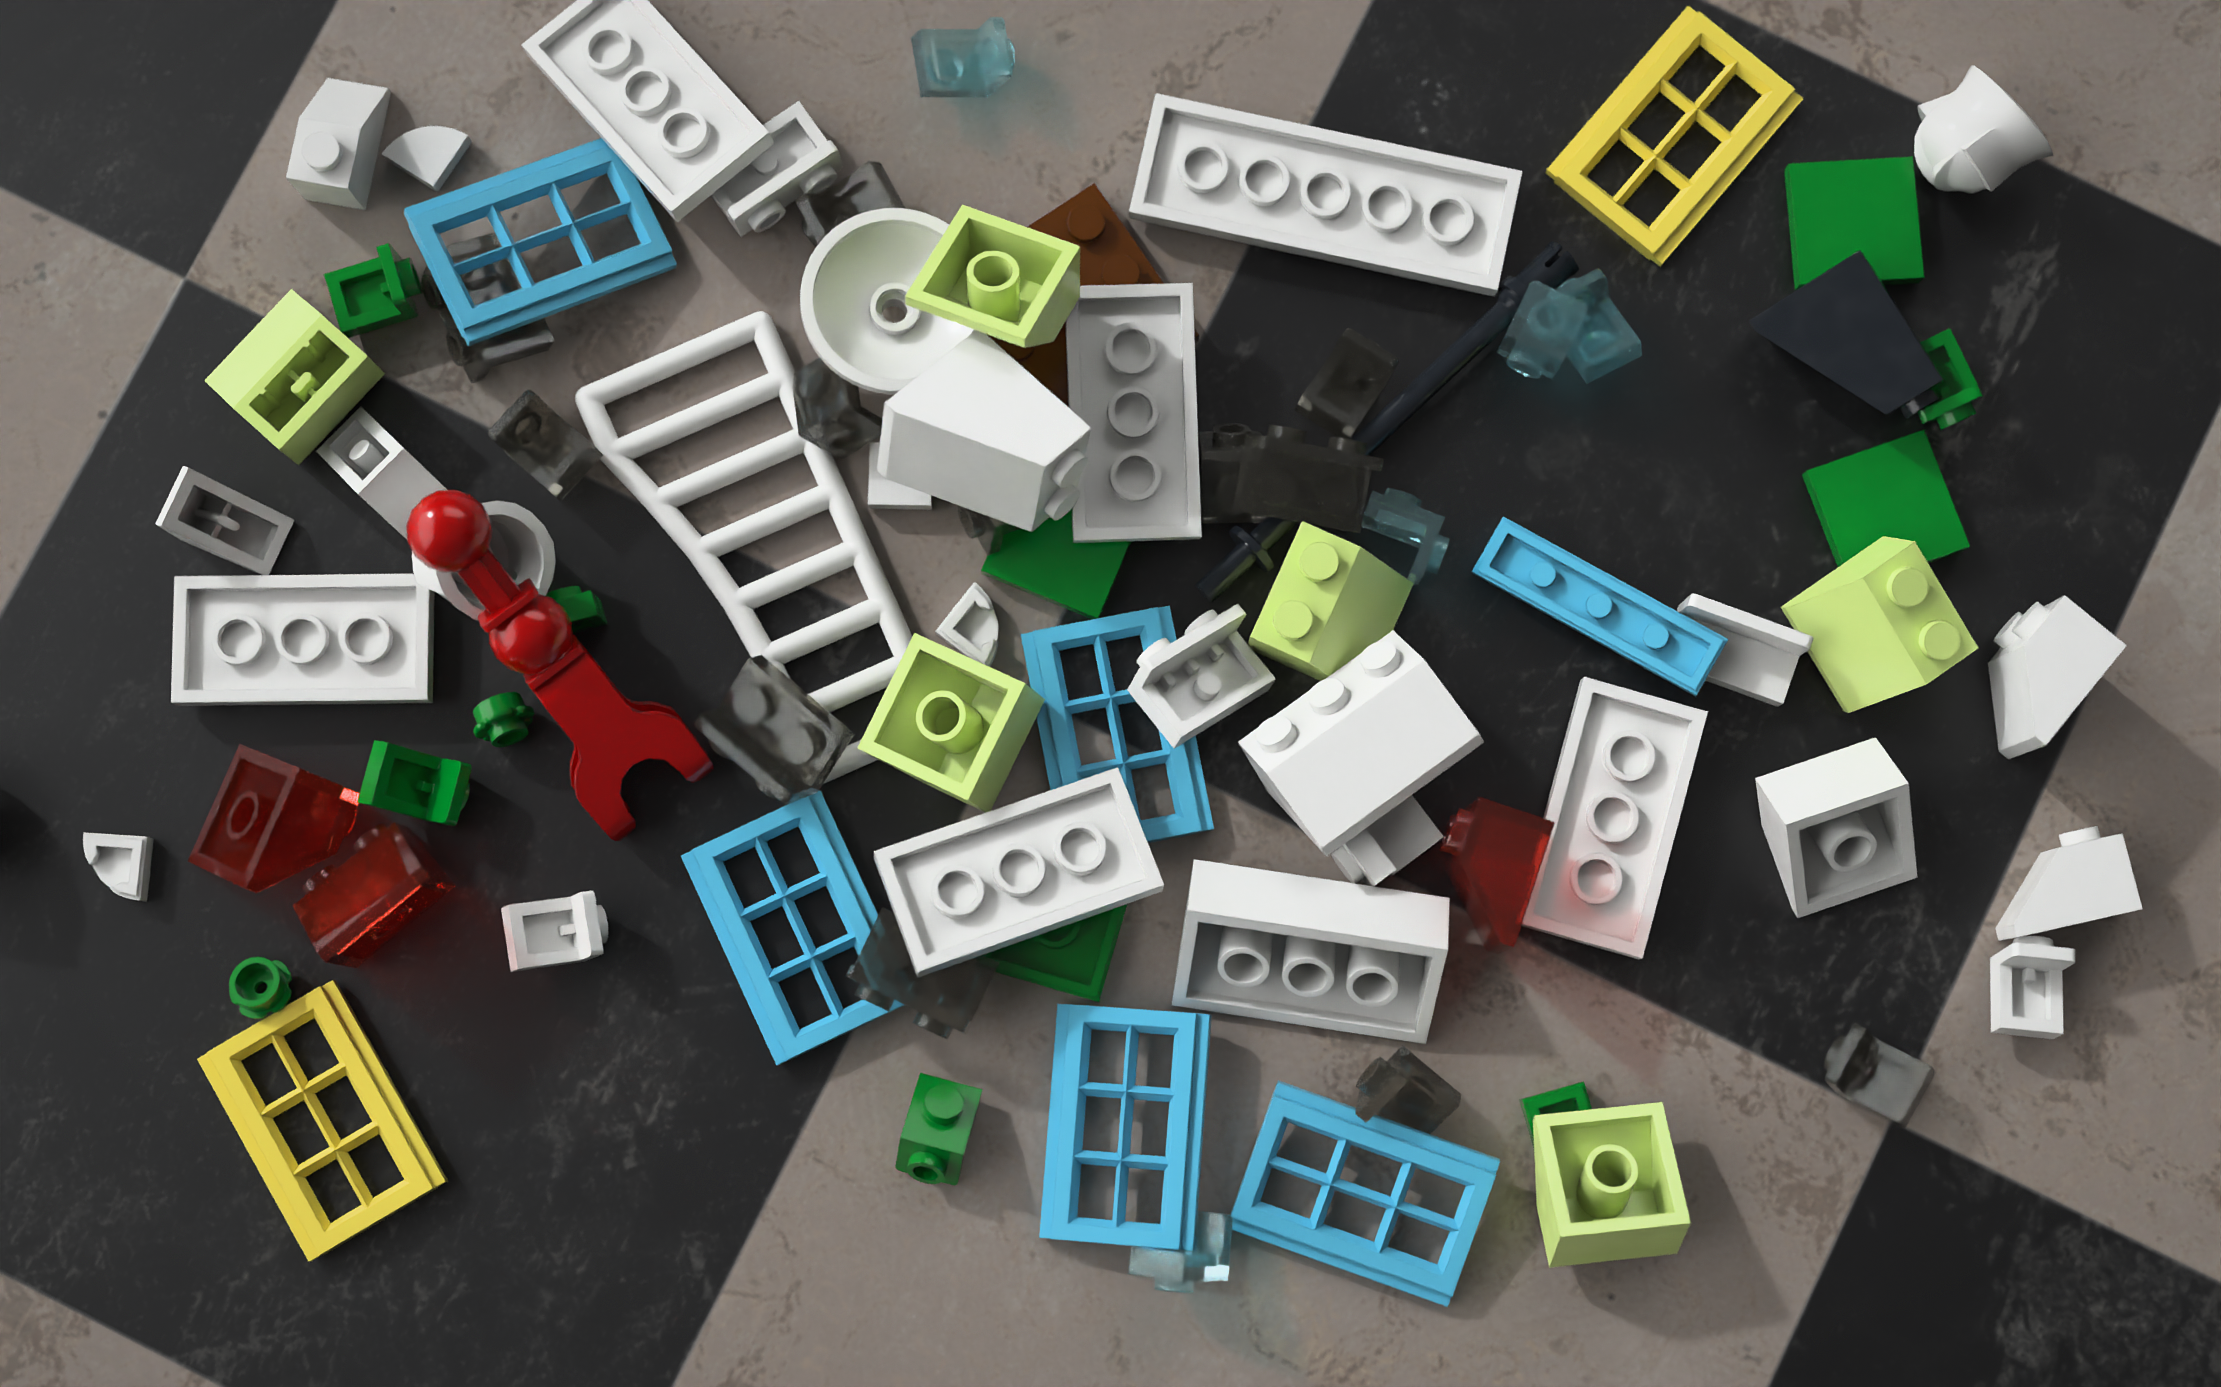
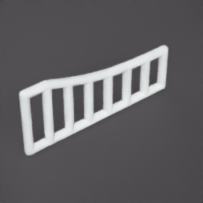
M763 311L755 312L581 387L576 392L575 402L600 460L640 501L685 553L724 608L761 675L785 724L808 779L817 785L825 784L877 761L878 759L857 748L861 740L826 755L811 720L888 687L909 645L912 634L771 316ZM755 341L768 374L618 438L604 405ZM778 396L793 427L791 431L662 487H658L633 460ZM803 452L818 484L817 487L704 536L698 533L677 508ZM829 509L843 540V543L740 588L718 558ZM854 566L868 600L771 642L753 609ZM876 623L880 624L894 657L801 698L799 697L783 664Z

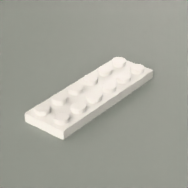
M1155 93L1129 209V219L1495 297L1498 291L1522 171Z

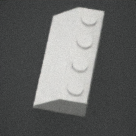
M1194 859L1172 1006L1426 1044L1448 952L1450 898Z

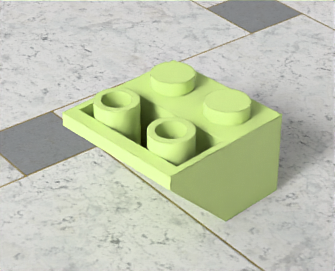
M291 289L204 381L275 447L296 464L300 465L385 373L330 321Z

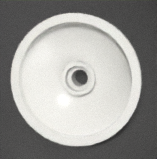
M876 209L845 220L832 229L817 245L808 260L802 277L800 289L801 318L807 337L815 352L841 378L869 391L895 395L974 331V329L908 306L905 303V295L949 227L948 223L930 214L912 209ZM896 306L904 311L906 317L900 322L893 323L886 320L882 312L888 307Z

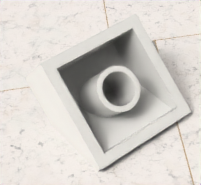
M2065 595L2045 606L2036 602L2024 615L2017 612L1994 638V642L2001 648L1988 662L1999 752L2007 759H2011L2047 745L2127 646Z
M1876 737L1755 778L1761 825L1790 905L1797 918L1917 878L1909 783Z

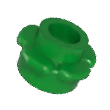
M506 692L492 696L482 701L473 710L477 723L473 729L476 738L483 739L484 741H491L494 747L513 745L528 735L527 727L533 722L534 709L531 706H526L521 694L517 692Z
M264 957L248 958L242 961L230 976V999L234 1004L240 1006V1013L250 1019H263L269 1012H279L288 1004L292 995V990L289 988L292 974L289 968L279 960L272 962ZM262 983H266V991L261 994L257 993V987Z

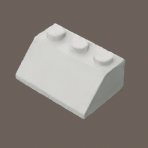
M1391 631L1379 641L1369 645L1361 654L1332 675L1315 684L1311 690L1275 716L1265 720L1257 729L1238 741L1267 792L1327 857L1483 744L1484 741L1426 661L1395 631Z

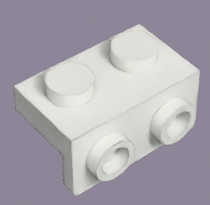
M799 101L763 125L770 133L774 144L711 195L740 237L752 229L758 233L772 227L785 215L786 210L784 207L803 194L807 197H814L822 193L835 182L838 177L836 172L843 168L839 150L831 140L827 141Z
M1239 604L1234 605L1219 615L1215 610L1205 612L1187 627L1184 636L1172 643L1167 638L1158 640L1149 646L1136 661L1140 668L1127 691L1174 749L1267 692L1276 679L1237 632L1238 627L1246 616V613Z

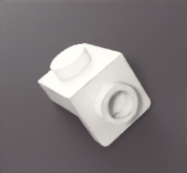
M1366 829L1331 854L1343 874L1354 884L1363 880L1366 885L1375 886L1396 870Z
M594 891L579 892L571 897L511 904L501 908L511 972L585 962L603 954V943H606L608 939V921L604 908L601 905H596Z
M2022 936L2015 938L2011 945L1990 958L1991 1033L2055 1039L2064 1034L2062 971L2075 963V949L2053 947V940L2048 937Z

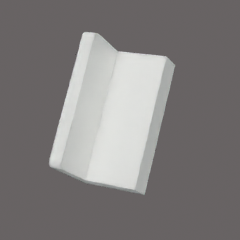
M1691 594L1679 604L1677 609L1679 613L1728 639L1705 681L1777 707L1784 703L1799 656L1810 650L1814 637L1698 594Z

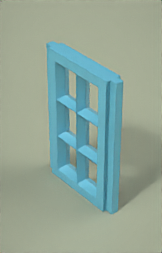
M602 138L404 208V215L409 223V229L461 336L464 337L468 346L673 270L677 265L672 255V248L636 176ZM607 174L621 203L575 220L561 190ZM548 195L563 225L514 242L500 212ZM627 214L641 244L595 261L581 230ZM488 217L502 247L454 264L440 233ZM568 236L583 266L534 283L520 253ZM508 258L522 288L474 305L460 275Z
M1170 606L1149 608L1020 634L1030 687L1045 699L1036 718L1050 790L1118 767L1148 843L1214 830L1196 736L1174 749L1159 731L1162 750L1128 756L1118 705L1136 701L1127 689L1115 691L1106 641L1140 635L1143 652L1162 638H1167L1170 643L1176 641ZM1093 644L1103 694L1069 700L1059 650ZM1106 707L1116 759L1081 765L1071 714ZM1165 763L1175 814L1141 820L1131 770Z
M821 791L798 799L681 855L777 1066L917 1000L916 994ZM799 827L820 873L788 888L766 841ZM755 847L776 894L744 908L723 862ZM826 886L848 934L815 948L794 900ZM782 906L804 955L772 969L750 921ZM854 946L875 994L843 1009L822 961ZM810 967L832 1014L799 1029L778 982Z
M1057 1004L1039 1238L1195 1251L1212 1015ZM1092 1029L1126 1032L1123 1084L1088 1082ZM1139 1033L1174 1035L1170 1088L1135 1085ZM1086 1096L1121 1099L1117 1153L1082 1150ZM1134 1100L1169 1102L1165 1156L1130 1154ZM1081 1164L1116 1167L1112 1220L1077 1217ZM1129 1168L1164 1171L1160 1224L1125 1221Z
M1278 1080L1226 1228L1448 1307L1493 1186L1500 1159ZM1288 1123L1338 1140L1326 1173L1276 1156ZM1351 1145L1402 1163L1391 1196L1340 1179ZM1272 1168L1322 1185L1310 1219L1260 1201ZM1416 1168L1465 1185L1454 1219L1404 1201ZM1335 1190L1386 1208L1375 1241L1323 1224ZM1399 1213L1449 1231L1438 1264L1388 1247Z

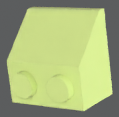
M962 205L905 295V303L908 306L1024 348L1054 342L1080 297V246Z
M1302 521L1251 633L1248 645L1254 652L1322 681L1361 654L1369 645L1379 641L1393 631L1414 583L1362 547Z
M1883 536L1781 607L1794 630L1814 637L1808 653L1843 711L1848 713L1927 685L1978 649V646L1915 541Z
M914 633L857 748L905 774L986 813L991 811L1045 699L1026 683Z
M1663 1102L1534 1116L1536 1202L1549 1268L1678 1253L1691 1222Z

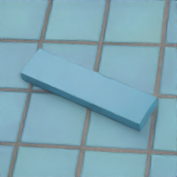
M1502 517L1472 570V573L1694 696H1697L1728 642V639L1505 517Z

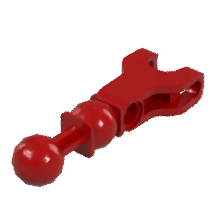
M443 490L424 497L413 508L406 527L407 541L414 556L430 569L443 573L457 572L485 607V610L478 616V620L482 629L486 633L489 632L490 646L497 660L509 670L523 674L526 684L574 743V751L570 760L571 785L580 804L612 840L621 841L634 831L636 827L635 819L630 813V808L620 795L622 778L632 765L648 758L666 760L687 781L691 782L700 781L714 770L713 763L707 753L672 707L653 701L636 702L626 698L578 638L572 635V623L565 609L553 598L539 594L536 585L530 578L524 580L519 585L515 583L488 549L492 539L491 519L479 501L473 496L457 490Z

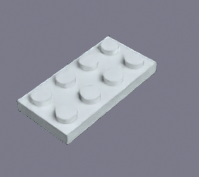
M577 0L522 44L528 57L676 222L680 221L774 144L768 130L648 0Z
M1193 283L1080 286V297L1066 319L1068 408L1091 427V432L1085 454L1088 462L1080 475L1078 484L1080 496L1072 507L1073 543L1200 539L1202 532Z
M414 574L174 576L171 703L175 705L433 703L434 591L418 585Z
M1583 677L1580 680L1516 916V925L1635 959L1643 958L1708 711L1588 677Z
M1118 767L874 851L875 863L917 977L1162 892L1164 887L1163 880Z

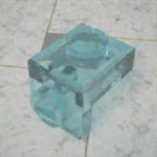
M990 17L978 29H920L911 37L921 97H989L1012 77L1015 64V50L1012 41L1007 38L1005 22L1002 17Z
M1595 269L1579 278L1569 279L1546 295L1545 300L1550 334L1586 384L1642 356L1641 340L1609 299L1608 281L1600 269Z
M1532 281L1496 353L1508 358L1506 364L1524 376L1539 379L1541 375H1545L1553 379L1573 343L1588 311V306L1541 282Z
M1388 488L1383 495L1372 491L1359 526L1418 547L1407 576L1409 581L1418 586L1425 571L1437 574L1450 539L1439 535L1445 517L1420 508L1422 501L1407 492Z
M1198 1210L1195 1251L1131 1247L1129 1274L1154 1277L1155 1290L1177 1293H1193L1194 1281H1228L1233 1221L1231 1215Z

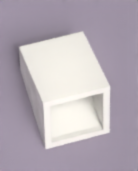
M974 330L885 402L877 471L888 480L1032 532L1049 517L1053 520L1062 518L1077 502L1080 496V491L1078 490L1080 475L1088 462L1085 454L1091 427L983 332Z

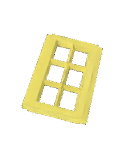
M1687 6L1547 168L1545 173L1555 180L1554 183L1644 257L1649 261H1654L1661 267L1804 98L1794 91L1795 88L1700 11L1697 13L1690 6ZM1700 45L1726 67L1694 103L1668 81ZM1736 74L1762 96L1733 130L1729 132L1704 110ZM1661 92L1682 109L1685 114L1659 145L1652 150L1627 129L1652 99ZM1696 121L1722 143L1689 180L1663 158ZM1619 139L1640 156L1644 162L1617 194L1611 197L1589 179L1587 175ZM1653 169H1656L1678 187L1680 192L1648 227L1627 210L1623 204Z
M336 980L319 986L288 1004L281 1011L271 1014L197 1059L309 1262L332 1251L448 1182ZM315 1018L339 1064L308 1081L284 1035ZM273 1043L297 1088L266 1106L241 1061ZM347 1075L372 1122L341 1140L315 1093ZM304 1100L330 1147L298 1165L273 1118ZM379 1134L404 1180L373 1198L348 1152ZM337 1159L362 1205L330 1223L305 1177Z

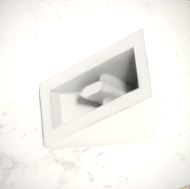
M183 466L156 521V525L186 543L261 575H269L293 525L294 519Z

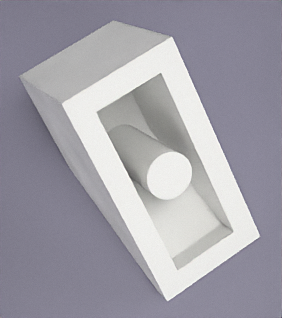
M327 78L299 117L286 179L305 200L366 210L391 95L388 88Z
M362 407L317 450V453L347 484L406 539V526L413 508L424 497L437 491L447 490Z
M2098 826L2060 834L2059 839L2062 847L2040 853L1995 928L1998 941L2141 910L2142 905L2123 833L2101 838Z

